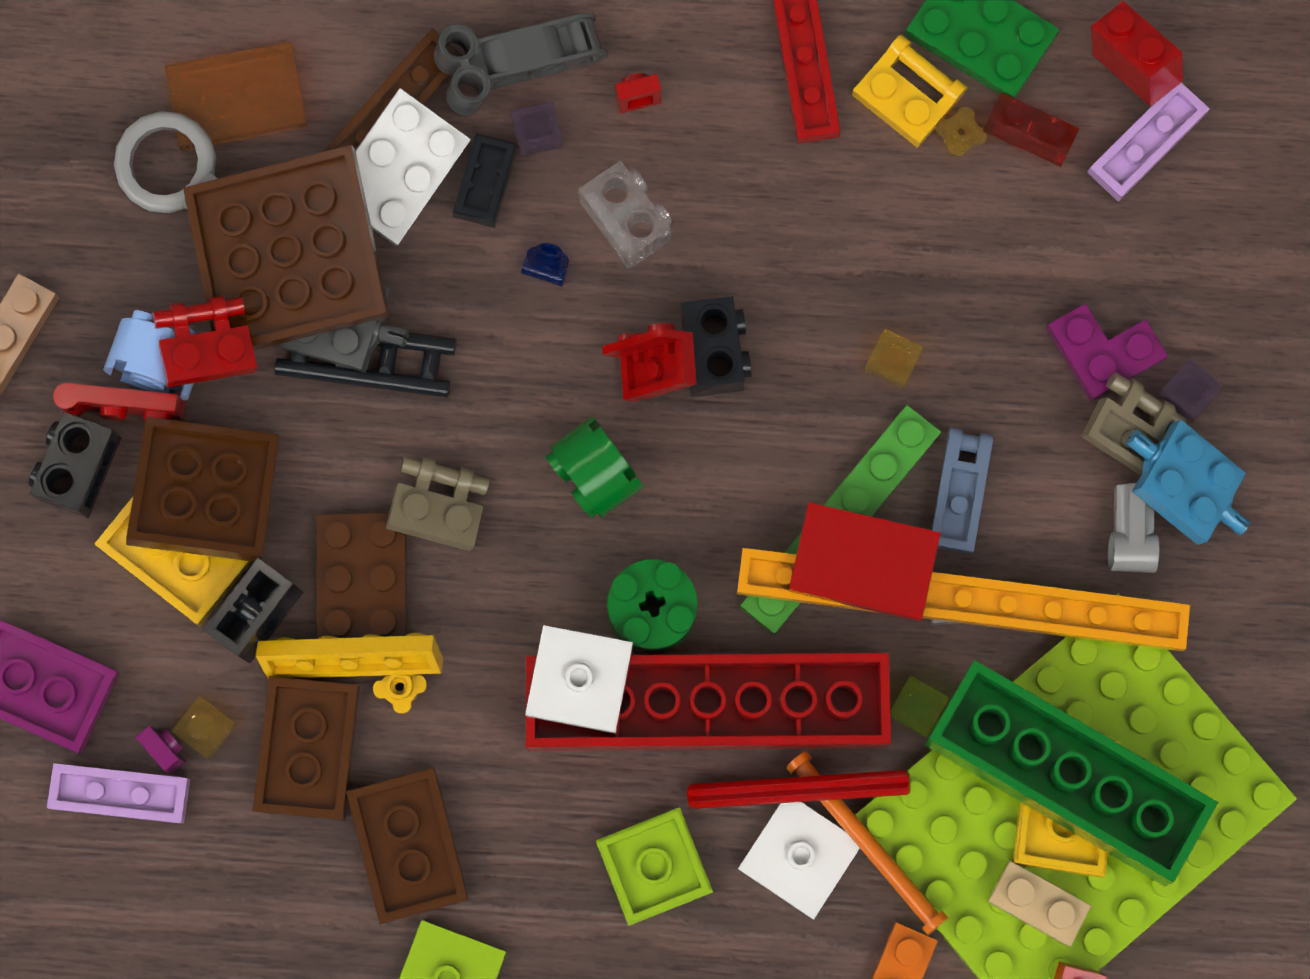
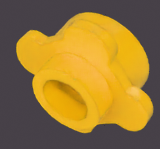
M386 675L383 680L375 682L373 692L377 698H385L393 704L395 712L405 714L411 710V703L417 698L418 694L425 692L427 682L421 675ZM398 683L404 684V689L402 691L396 690V685Z

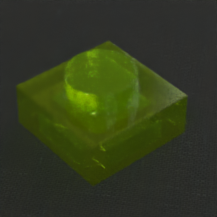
M910 675L890 709V718L927 738L949 697Z

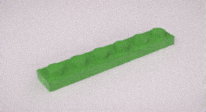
M906 405L823 506L873 517L939 437L941 431ZM801 533L784 553L797 554ZM748 596L740 605V609L774 636L801 603Z

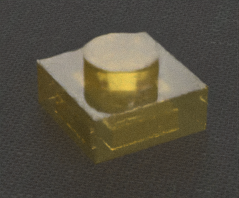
M884 328L864 370L903 389L923 350V346Z
M199 696L173 728L172 732L205 758L210 759L237 723L203 697Z

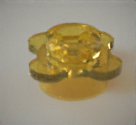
M969 107L960 108L955 116L949 119H940L936 125L937 134L943 136L944 144L948 148L949 153L955 157L963 156L974 145H982L987 139L986 130L978 126L974 119L975 113ZM962 128L966 133L959 135L957 130Z

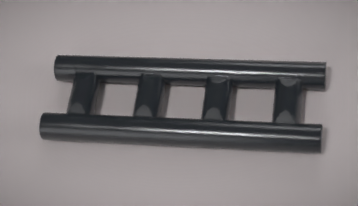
M409 332V338L403 337L407 340L405 347L380 340L378 346H381L377 371L366 370V373L336 364L308 362V356L292 352L291 360L276 359L275 375L448 398L450 381L440 380L437 377L441 354L454 356L457 339ZM398 348L424 352L420 377L394 373Z

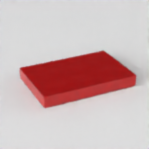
M809 502L788 592L921 622L941 532Z

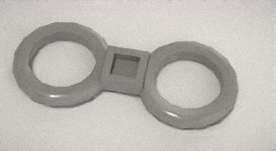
M159 111L142 116L125 130L116 146L114 169L120 188L131 202L149 212L170 214L187 209L184 190L182 189L169 195H158L143 189L136 180L133 170L134 153L140 142L151 133L164 129L179 131L188 136L195 146L198 162L196 173L186 187L218 179L214 176L217 158L210 136L198 122L182 113Z

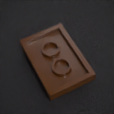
M389 513L316 514V639L322 636L359 638L367 634H376L382 637L407 635V534L385 529Z
M269 677L253 812L345 821L346 791H348L360 691L359 685Z
M435 768L346 791L380 924L469 900Z

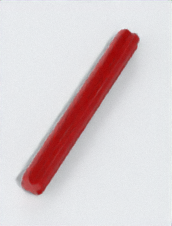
M894 770L701 783L688 786L687 800L690 808L700 809L899 796L910 793L911 779L908 771Z

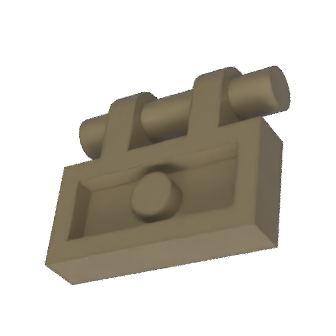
M1115 372L1108 379L1106 387L1118 394L1117 403L1108 397L1101 398L1080 437L1141 476L1145 458L1125 444L1126 440L1129 439V435L1138 429L1154 444H1157L1163 439L1164 433L1171 423L1178 420L1186 423L1187 419L1176 412L1175 405L1164 398L1158 400L1144 391V385L1136 379H1126ZM1135 407L1149 414L1148 423L1133 414Z
M404 455L400 472L416 476L414 486L402 483L396 485L385 529L471 552L475 545L483 506L467 502L468 492L485 495L490 479L475 475L473 469L461 466L457 470L436 464V459L422 456L421 459ZM430 481L454 487L452 497L428 491Z

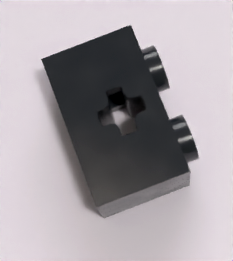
M257 558L203 631L235 655L251 663L256 657L258 641H268L304 592Z

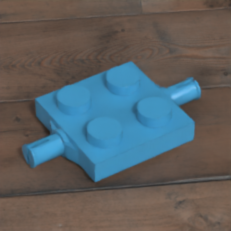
M1178 420L1171 423L1163 439L1157 444H1154L1138 429L1129 435V439L1126 440L1125 444L1145 458L1142 475L1132 492L1194 543L1199 545L1208 542L1220 521L1233 530L1236 535H1241L1247 530L1250 521L1232 508L1233 496L1246 472L1184 421Z

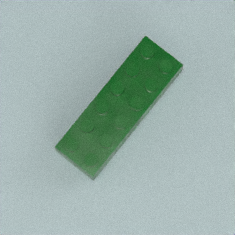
M976 660L971 664L925 743V746L1163 886L1174 883L1218 804V801Z

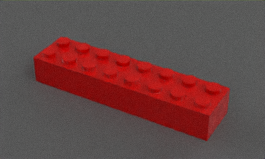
M889 653L631 655L616 733L526 716V748L528 751L887 748L891 744ZM526 656V709L537 656Z

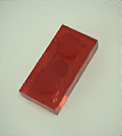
M1002 92L983 129V132L1059 167L1062 166L1079 131L1078 127Z

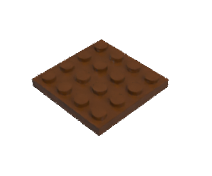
M352 145L183 188L205 302H209L210 297L222 295L225 300L242 297L245 314L228 317L230 328L248 325L253 350L390 316L356 150ZM209 320L211 331H214L213 322Z

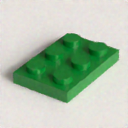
M926 0L907 27L904 36L1013 103L1058 35L1060 29L1014 0Z

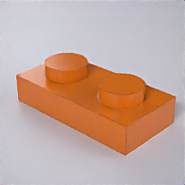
M895 922L871 979H923L938 940Z

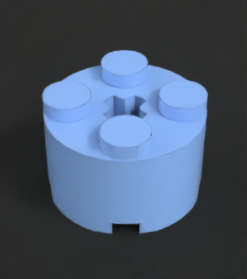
M134 310L131 318L121 319L103 368L107 374L111 376L113 368L123 373L120 379L121 382L143 391L169 393L170 390L180 391V398L182 400L189 399L194 385L193 383L167 388L158 343L159 340L175 338L173 329L168 327L155 329L152 314L139 310ZM189 328L190 335L200 333L194 329Z

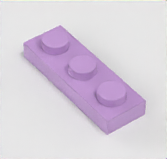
M1181 82L1150 107L1089 168L1087 173L1119 202L1208 113L1210 108Z
M53 763L47 809L184 824L191 779Z

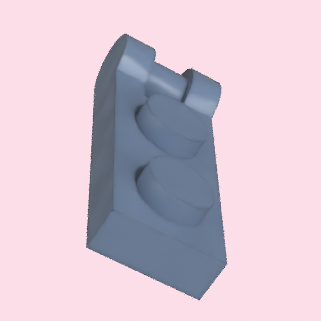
M949 427L931 528L932 531L941 532L938 544L939 549L971 555L974 552L993 444L992 434L980 432L979 436L964 434L961 428ZM960 450L975 453L974 463L959 461Z

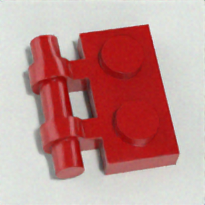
M223 295L210 297L207 303L185 306L183 302L169 304V309L152 312L155 329L172 327L175 338L159 340L158 343L167 388L256 373L257 363L248 325L230 328L228 317L245 314L242 297L226 300ZM212 320L214 331L190 335L188 324Z

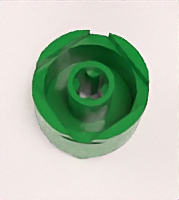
M593 415L550 446L552 452L545 456V458L560 478L566 483L571 479L575 483L577 488L571 494L584 512L588 513L591 518L597 514L603 518L645 486L638 477L634 478L637 476L609 436L600 427L601 425Z
M654 559L639 561L625 568L613 580L607 602L609 621L617 638L633 642V650L647 655L667 653L680 646L694 627L698 605L696 591L689 577L676 564ZM654 598L656 603L664 604V606L659 608V616L651 617L649 611L641 612L640 608L646 606V599Z

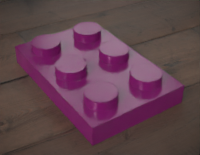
M0 620V719L78 754H82L120 672Z

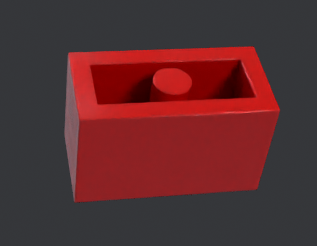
M1124 1L1090 26L1093 56L1150 107L1183 82L1182 51Z

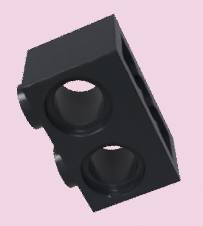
M733 296L682 302V329L686 332H693L697 385L690 386L691 397L743 391L744 378L752 377L749 351L741 352L739 335H746L743 309L735 310ZM709 317H717L723 320L726 328L721 333L710 334L703 329L701 324ZM723 359L730 364L732 370L726 376L717 377L709 372L707 366L712 360Z
M63 412L60 421L53 422L48 431L46 445L49 447L43 462H37L31 472L29 486L32 488L29 494L41 502L89 519L122 438L113 429ZM88 434L90 437L88 447L81 453H72L71 444L73 440L79 435ZM63 475H72L73 484L70 490L64 494H56L54 486L58 478Z

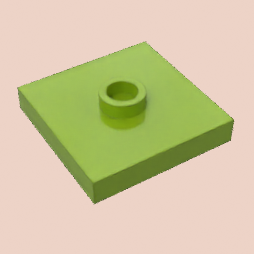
M680 807L596 840L628 926L713 893Z
M421 920L399 979H497L507 951Z

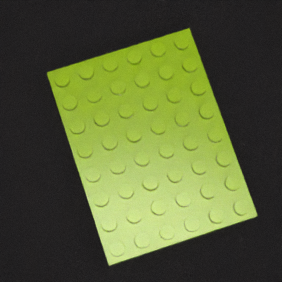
M1065 637L1017 677L1013 683L1111 740L1119 741L1123 747L1218 801L1215 810L1174 883L1163 886L1109 853L1107 855L1106 873L1103 878L1018 865L1091 905L1071 947H1067L987 902L1007 862L1013 861L1019 800L931 750L907 770L911 779V791L908 795L875 797L855 815L938 913L943 910L949 917L936 930L977 979H1054L1059 961L1099 971L1296 801L1297 798L1168 649Z

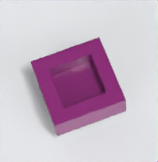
M149 725L135 737L165 772L174 774L186 763L179 754L184 748L183 745L167 728L160 732L157 728Z

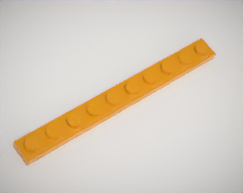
M749 548L742 549L737 588L738 595L871 611L788 592L796 554ZM932 572L923 618L1184 651L1187 646L1190 605Z

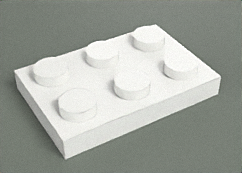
M401 88L393 96L356 149L372 230L395 246L400 243L471 140Z

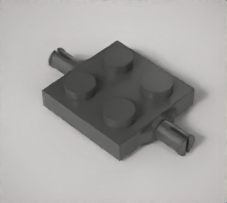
M384 285L388 304L392 290ZM385 317L281 343L280 347L290 352H296L366 373L371 354L380 343V340L405 347L407 340L403 337L409 338V329L386 324Z

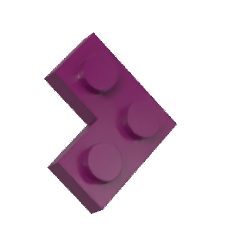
M1086 303L1051 322L1046 327V330L1090 402L1111 391V389L1106 387V383L1113 373L1117 372L1126 379L1134 378L1165 361L1168 357L1146 319L1108 340Z

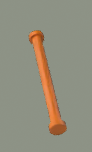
M807 751L799 754L786 767L791 775L797 774L799 777L821 775L810 763L812 757ZM842 799L820 801L925 924L922 929L927 935L934 932L949 918L943 910L938 913Z

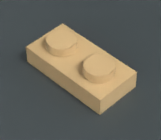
M1011 861L1007 862L987 900L993 906L1067 947H1071L1091 908V905Z

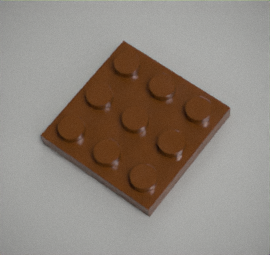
M146 417L126 545L255 562L257 558L262 560L279 435Z

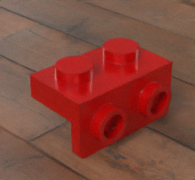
M652 324L648 326V332L621 334L617 336V342L602 346L603 356L620 358L623 401L638 402L697 385L693 332L674 330V324Z

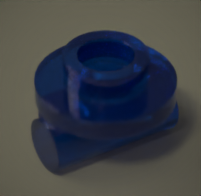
M541 243L528 249L521 274L563 287L568 273L569 258L562 252L560 247L550 243Z

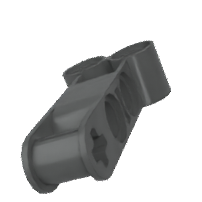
M582 13L479 39L467 26L453 24L446 27L438 39L433 57L438 69L443 73L453 75L446 92V100L449 107L457 114L463 116L472 115L483 106L490 90L586 67L602 61L608 56V52L606 49H602L594 26L596 15L594 13ZM449 43L458 44L464 49L465 55L462 57L453 56L447 51L445 45ZM464 83L472 85L476 88L478 96L471 98L464 96L460 92L458 85Z

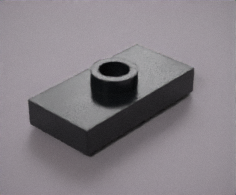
M476 133L453 209L454 218L495 228L517 154L518 144Z

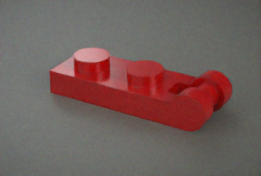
M63 383L57 386L53 392L54 403L63 412L77 417L83 416L87 411L100 412L99 417L116 421L126 420V415L143 416L144 422L146 417L167 420H183L185 402L178 394Z

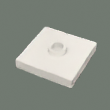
M543 625L525 715L537 719L616 733L633 642Z
M802 802L780 803L738 867V870L814 920L860 848L844 830Z

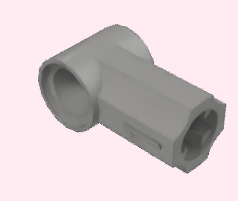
M1136 483L1116 485L1114 487V530L1110 534L1108 543L1109 571L1156 573L1159 562V538L1157 534H1154V509L1132 492Z

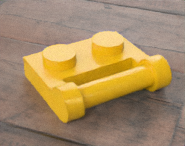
M901 34L853 89L852 96L915 147L919 148L961 99L968 87L958 79L954 82L912 49L910 47L911 41ZM899 60L943 95L937 104L893 69Z

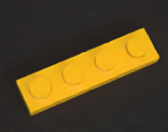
M409 633L405 636L389 637L367 634L359 638L322 636L318 639L300 640L280 637L270 641H258L256 658L267 679L269 677L318 678L441 674L443 656L434 635Z

